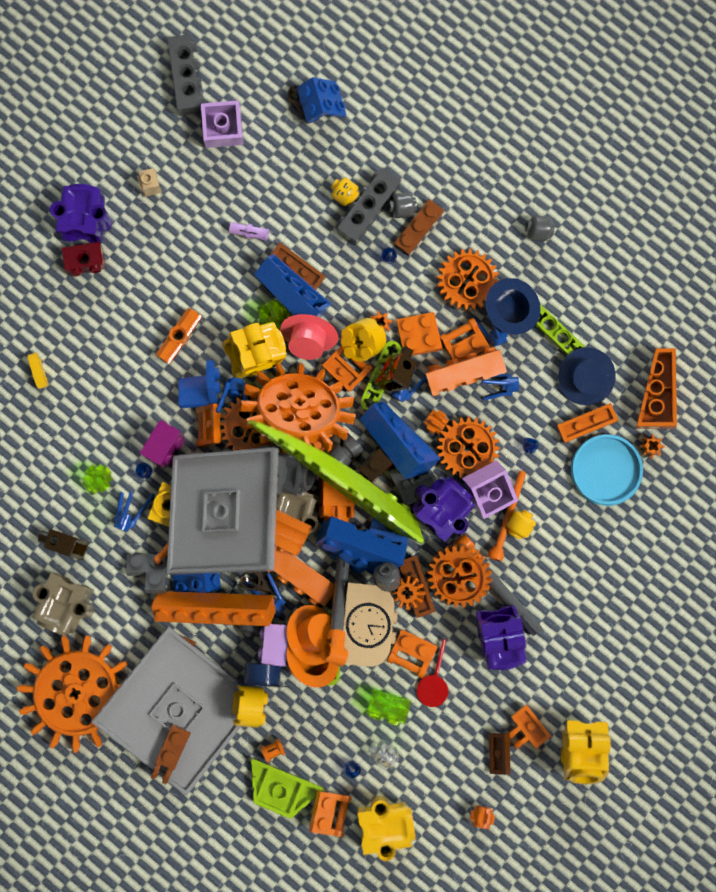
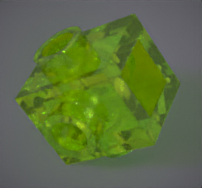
M277 300L268 301L257 307L260 325L274 322L276 327L281 329L283 321L288 318V309Z
M92 464L84 471L86 474L79 479L90 495H94L98 491L104 492L111 486L109 482L113 480L110 476L112 474L108 467L101 464L96 466Z

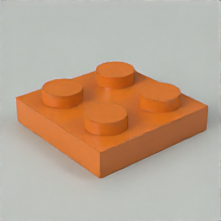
M434 312L396 320L402 347L412 349V356L442 350Z

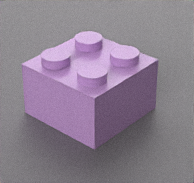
M239 100L201 104L203 139L206 148L244 145Z
M497 460L462 478L468 493L473 497L472 502L476 505L474 508L483 519L518 501L506 469Z
M271 624L270 626L261 627L260 639L264 641L263 647L259 648L258 660H262L261 664L288 666L287 648L289 643L287 640V625Z

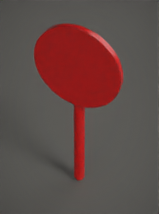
M442 639L435 674L424 677L417 686L419 700L428 707L440 706L448 697L447 683L438 676L446 639Z

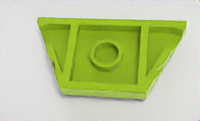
M255 758L251 760L254 804L289 819H292L316 797L317 790L323 791L324 789L322 786Z

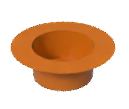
M313 605L302 606L291 615L288 621L287 640L294 655L306 664L320 665L326 662L321 659L322 649L327 644V633L331 628V617L326 611Z
M288 644V666L292 674L300 682L307 686L318 688L324 687L334 680L338 673V665L329 662L320 665L306 664L294 655Z

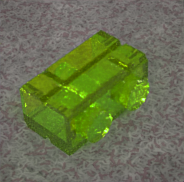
M373 689L366 712L370 713V718L381 721V717L389 719L388 723L400 726L401 723H406L412 700Z

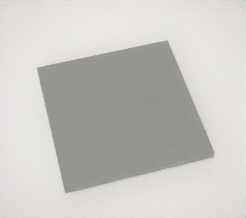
M271 447L173 456L167 574L274 571L278 448Z
M168 626L95 716L92 723L152 770L156 765V759L172 724L190 731L191 734L175 769L172 770L168 780L171 785L187 796L241 728V726H234L232 723V719L236 720V714H232L234 692H239L236 686L243 684L233 683L239 681ZM161 765L158 775L163 778L168 768Z

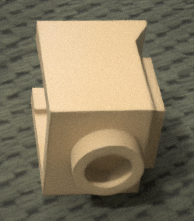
M155 168L139 172L137 179L143 197L162 193Z

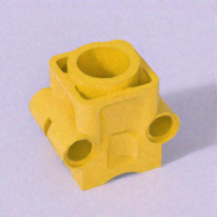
M274 322L262 325L253 323L243 329L230 332L229 338L222 343L223 350L230 359L234 378L240 379L255 376L259 371L263 372V370L276 367V364H281L286 358L285 341Z
M567 720L565 730L561 733V763L563 764L564 779L577 784H596L604 781L609 773L608 754L610 753L611 746L608 722L586 724Z
M377 796L372 800L371 806L358 808L359 824L363 829V855L377 853L381 860L389 861L394 858L396 849L412 847L411 841H416L411 807L407 808L406 802L389 804L385 797ZM382 803L386 807L383 811H377L375 806ZM384 845L391 847L388 852L381 851V847Z

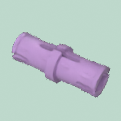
M231 222L229 234L245 236L246 239L256 238L267 241L269 229L254 227L253 224L249 223L244 225Z

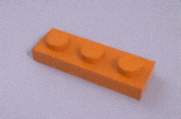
M609 403L558 424L556 427L565 444L616 423L619 420L612 404Z

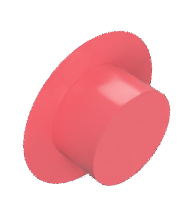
M306 314L294 315L285 319L281 325V334L289 343L288 348L290 352L301 359H317L322 356L323 351L330 350L338 341L336 329L329 322L317 316Z

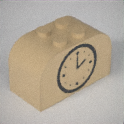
M348 583L343 629L346 633L344 648L348 650V659L345 663L347 665L377 666L387 659L391 644H395L396 632H392L393 624H397L398 612H394V600L390 592L382 591L377 585Z

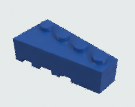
M274 254L268 256L254 274L258 281L265 285L293 315L306 314L321 318L332 305Z
M385 402L372 404L360 418V421L405 479L428 473L441 459Z
M332 516L320 526L316 544L338 555L341 559L355 564L358 568L373 574L375 568L381 563L390 562L395 564L397 568L404 563L408 546L405 543L401 542L398 545L392 543V539L386 536L383 539L373 536V532L370 530L355 529L356 525Z

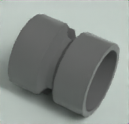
M348 433L347 439H341L340 444H335L328 453L331 457L349 466L352 464L353 458L357 459L365 451Z

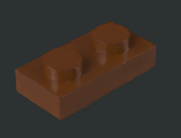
M489 733L490 774H511L510 733Z

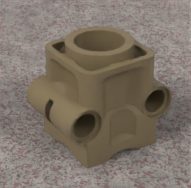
M283 492L277 495V510L303 523L307 521L315 522V527L311 529L309 535H314L318 532L319 523L316 517L313 516L317 505L314 495L307 492L300 496Z
M50 573L45 585H37L33 589V598L39 603L32 618L37 620L36 624L64 636L67 633H74L80 619L90 618L94 614V606L89 601L95 589L86 585L74 584L63 575ZM45 590L48 591V595L46 598H44ZM81 605H83L85 609L83 614H81L79 611Z

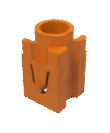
M319 477L318 518H323L324 522L332 516L349 523V519L354 518L355 503Z
M276 509L275 546L278 547L277 551L280 553H285L286 551L298 557L312 529L311 526Z

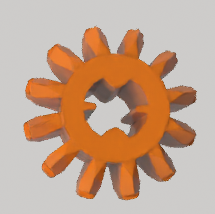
M411 576L406 577V582L401 577V585L397 588L398 591L394 590L391 592V594H397L398 596L393 599L394 602L401 601L398 605L399 608H402L406 603V610H410L411 604L414 608L418 607L416 601L423 603L424 600L419 595H425L426 592L419 591L424 585L423 583L418 586L416 585L419 580L418 578H415L411 583ZM407 587H409L410 591H413V595H410V598L404 594Z

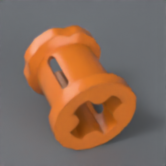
M279 738L276 739V742L267 746H260L267 763L281 754L283 756L286 755Z

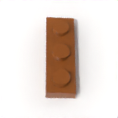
M429 199L395 241L394 245L410 256L442 216L444 210Z
M279 243L270 254L276 255L315 290L326 279L324 274L282 243Z
M418 555L404 559L400 569L405 582L407 576H411V583L415 578H418L419 580L416 585L418 586L422 583L424 585L419 591L426 592L425 595H419L424 600L423 603L416 601L418 607H413L416 618L436 612ZM407 587L410 597V595H413V591H410L409 587Z

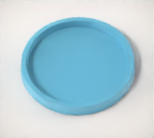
M608 434L597 435L583 442L576 450L571 463V476L576 489L585 499L597 505L613 506L625 502L637 491L643 476V464L636 448L624 438Z

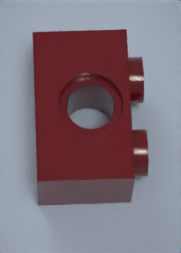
M100 242L62 248L64 268L68 275L81 276L84 272L99 273L102 269H106L104 249ZM83 257H89L87 263L80 264V260Z

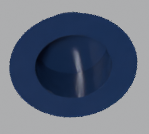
M506 278L496 282L488 291L486 311L491 322L501 331L514 335L523 334L531 330L538 322L541 309L540 301L534 289L526 282L515 278Z
M589 347L577 349L567 355L561 363L558 373V381L563 394L569 400L579 405H594L603 401L611 393L616 380V372L611 359L604 352Z
M245 663L244 682H233L257 686L290 687L280 685L281 666L261 663Z

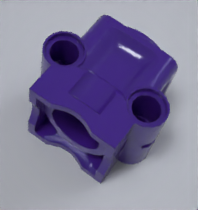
M87 184L62 186L61 201H56L50 206V213L57 222L56 231L58 234H61L63 241L75 242L86 240L90 243L100 242L102 244L103 232L108 231L112 227V220L104 208L105 197L101 190L95 186Z
M440 476L431 487L421 485L416 488L414 495L417 501L412 505L410 512L423 523H426L436 536L445 542L453 532L463 534L467 531L469 524L465 517L476 505L471 501L473 497L451 477L446 479Z
M515 605L505 606L496 611H476L477 631L481 642L483 660L487 669L509 670L527 662L525 653L526 640L521 616L518 614Z

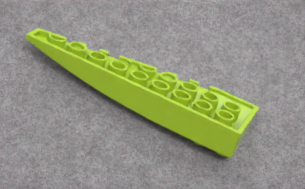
M248 421L249 425L392 532L421 544L424 542L417 518L410 512L412 509L403 503L400 505L396 502L398 498L394 495L384 493L363 476L319 449L259 422Z

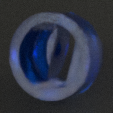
M388 247L382 251L381 258L385 263L393 264L397 260V253L393 248Z
M524 438L523 450L526 453L530 451V454L535 453L538 449L539 441L533 438Z
M145 462L139 463L135 470L137 476L142 479L150 478L153 473L152 467Z
M348 761L344 765V772L349 778H356L361 773V767L356 761ZM352 765L356 770L352 772L349 766Z

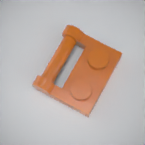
M474 318L468 320V323L454 331L440 335V340L451 359L457 358L458 361L466 359L465 355L475 352L479 355L484 352V349L490 348ZM472 329L474 332L472 336L453 346L450 344L451 340Z
M341 345L322 364V367L337 382L342 381L343 387L350 393L374 368L370 364L367 365L364 361L359 362L351 359L362 370L358 374L340 357L344 353Z
M209 404L196 408V414H198V440L196 441V447H208L209 445L220 443L221 412H216L218 404Z
M402 629L387 662L406 668L423 679L438 646ZM400 650L423 661L422 666L420 667L397 656L398 651Z
M317 790L308 831L343 837L348 803H351L352 797ZM341 801L336 826L331 828L336 803Z

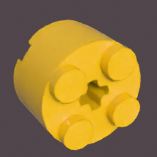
M362 318L344 328L341 332V345L345 357L362 362L380 353L386 345V334L383 327H380L376 323L377 321L372 318Z
M237 685L236 688L239 692H234L232 714H236V720L232 719L233 725L256 728L264 725L265 713H263V707L267 705L268 693H264L263 687Z

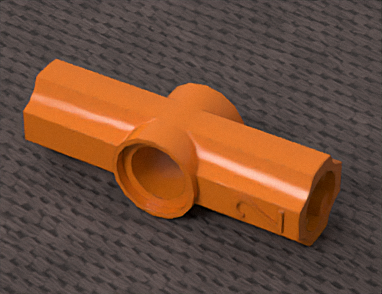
M188 307L176 326L170 330L169 336L156 353V356L170 365L181 348L187 344L189 336L202 319V316ZM176 333H184L183 338L175 340L174 336Z

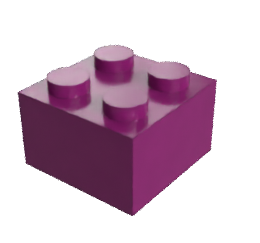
M159 420L140 454L165 470L167 466L170 467L172 465L175 452L177 450L180 451L183 447L185 436L181 431Z

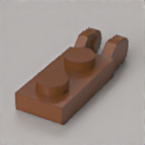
M172 724L156 759V765L150 778L155 780L162 765L168 768L162 778V783L167 784L172 770L175 769L191 734L190 731Z

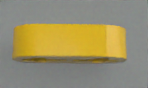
M38 352L27 355L37 388L48 387V380Z

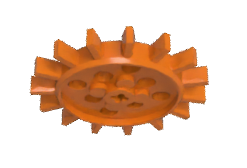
M299 363L296 373L290 374L285 373L281 364H276L275 373L277 377L270 379L261 371L257 372L256 381L263 387L260 389L246 384L244 388V395L253 397L257 401H241L240 412L257 413V416L246 419V429L253 428L248 424L249 420H253L295 437L309 445L319 441L327 452L332 449L333 442L328 437L331 433L343 440L347 439L349 430L337 423L342 422L354 425L356 414L340 411L341 408L352 407L354 402L353 396L343 398L336 396L338 392L342 391V381L328 386L323 382L325 376L324 369H321L316 377L304 374L303 363ZM261 434L260 443L264 444L269 439Z
M63 636L61 637L62 654L54 657L50 649L45 645L39 648L42 655L48 661L42 669L34 664L25 663L24 668L28 672L34 673L37 677L34 686L19 685L17 686V691L33 693L34 704L23 707L19 710L20 715H25L36 711L41 721L30 732L32 735L39 733L46 725L55 731L50 741V748L56 747L62 734L72 736L73 753L78 752L80 749V736L89 733L96 747L102 746V738L97 731L99 728L92 722L89 725L84 724L81 718L83 714H89L93 720L121 685L118 684L115 673L123 670L128 663L123 661L119 662L115 667H110L105 658L111 652L113 647L111 644L105 646L98 656L89 652L91 636H85L81 651H71L68 637ZM63 661L70 662L71 670L69 672L62 670L61 664ZM81 669L89 671V679H81L79 675ZM99 677H106L108 679L107 687L102 688L98 685ZM56 679L62 681V690L54 689L53 682ZM74 688H75L76 691L80 690V692H81V693L78 695V698H77L76 695H75V696L72 695V692L74 691ZM92 695L100 698L98 706L91 705L90 697ZM47 698L54 700L55 706L53 709H48L45 706ZM65 706H70L73 709L71 717L64 715L63 709Z

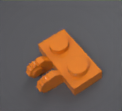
M527 704L510 716L517 725L508 732L510 733V738L514 737L520 730L525 735L513 745L515 749H518L528 740L537 749L552 737Z

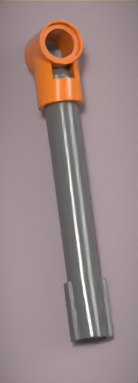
M464 533L449 546L452 549L454 544H457L458 549H460L465 544V550L472 546V552H476L474 543ZM465 562L466 565L470 569H472V565L468 562ZM492 571L491 575L487 576L492 578L491 583L488 585L491 586L490 588L506 606L515 605L518 614L521 616L522 624L532 636H535L541 631L542 626Z
M337 556L331 628L327 633V644L322 649L321 659L338 666H343L348 659V650L344 648L346 633L343 629L349 563Z

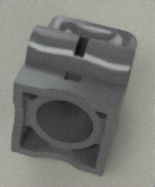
M270 441L268 445L257 448L276 447L279 449L277 495L283 492L300 496L312 487L316 474L287 452L285 454L281 453V448Z

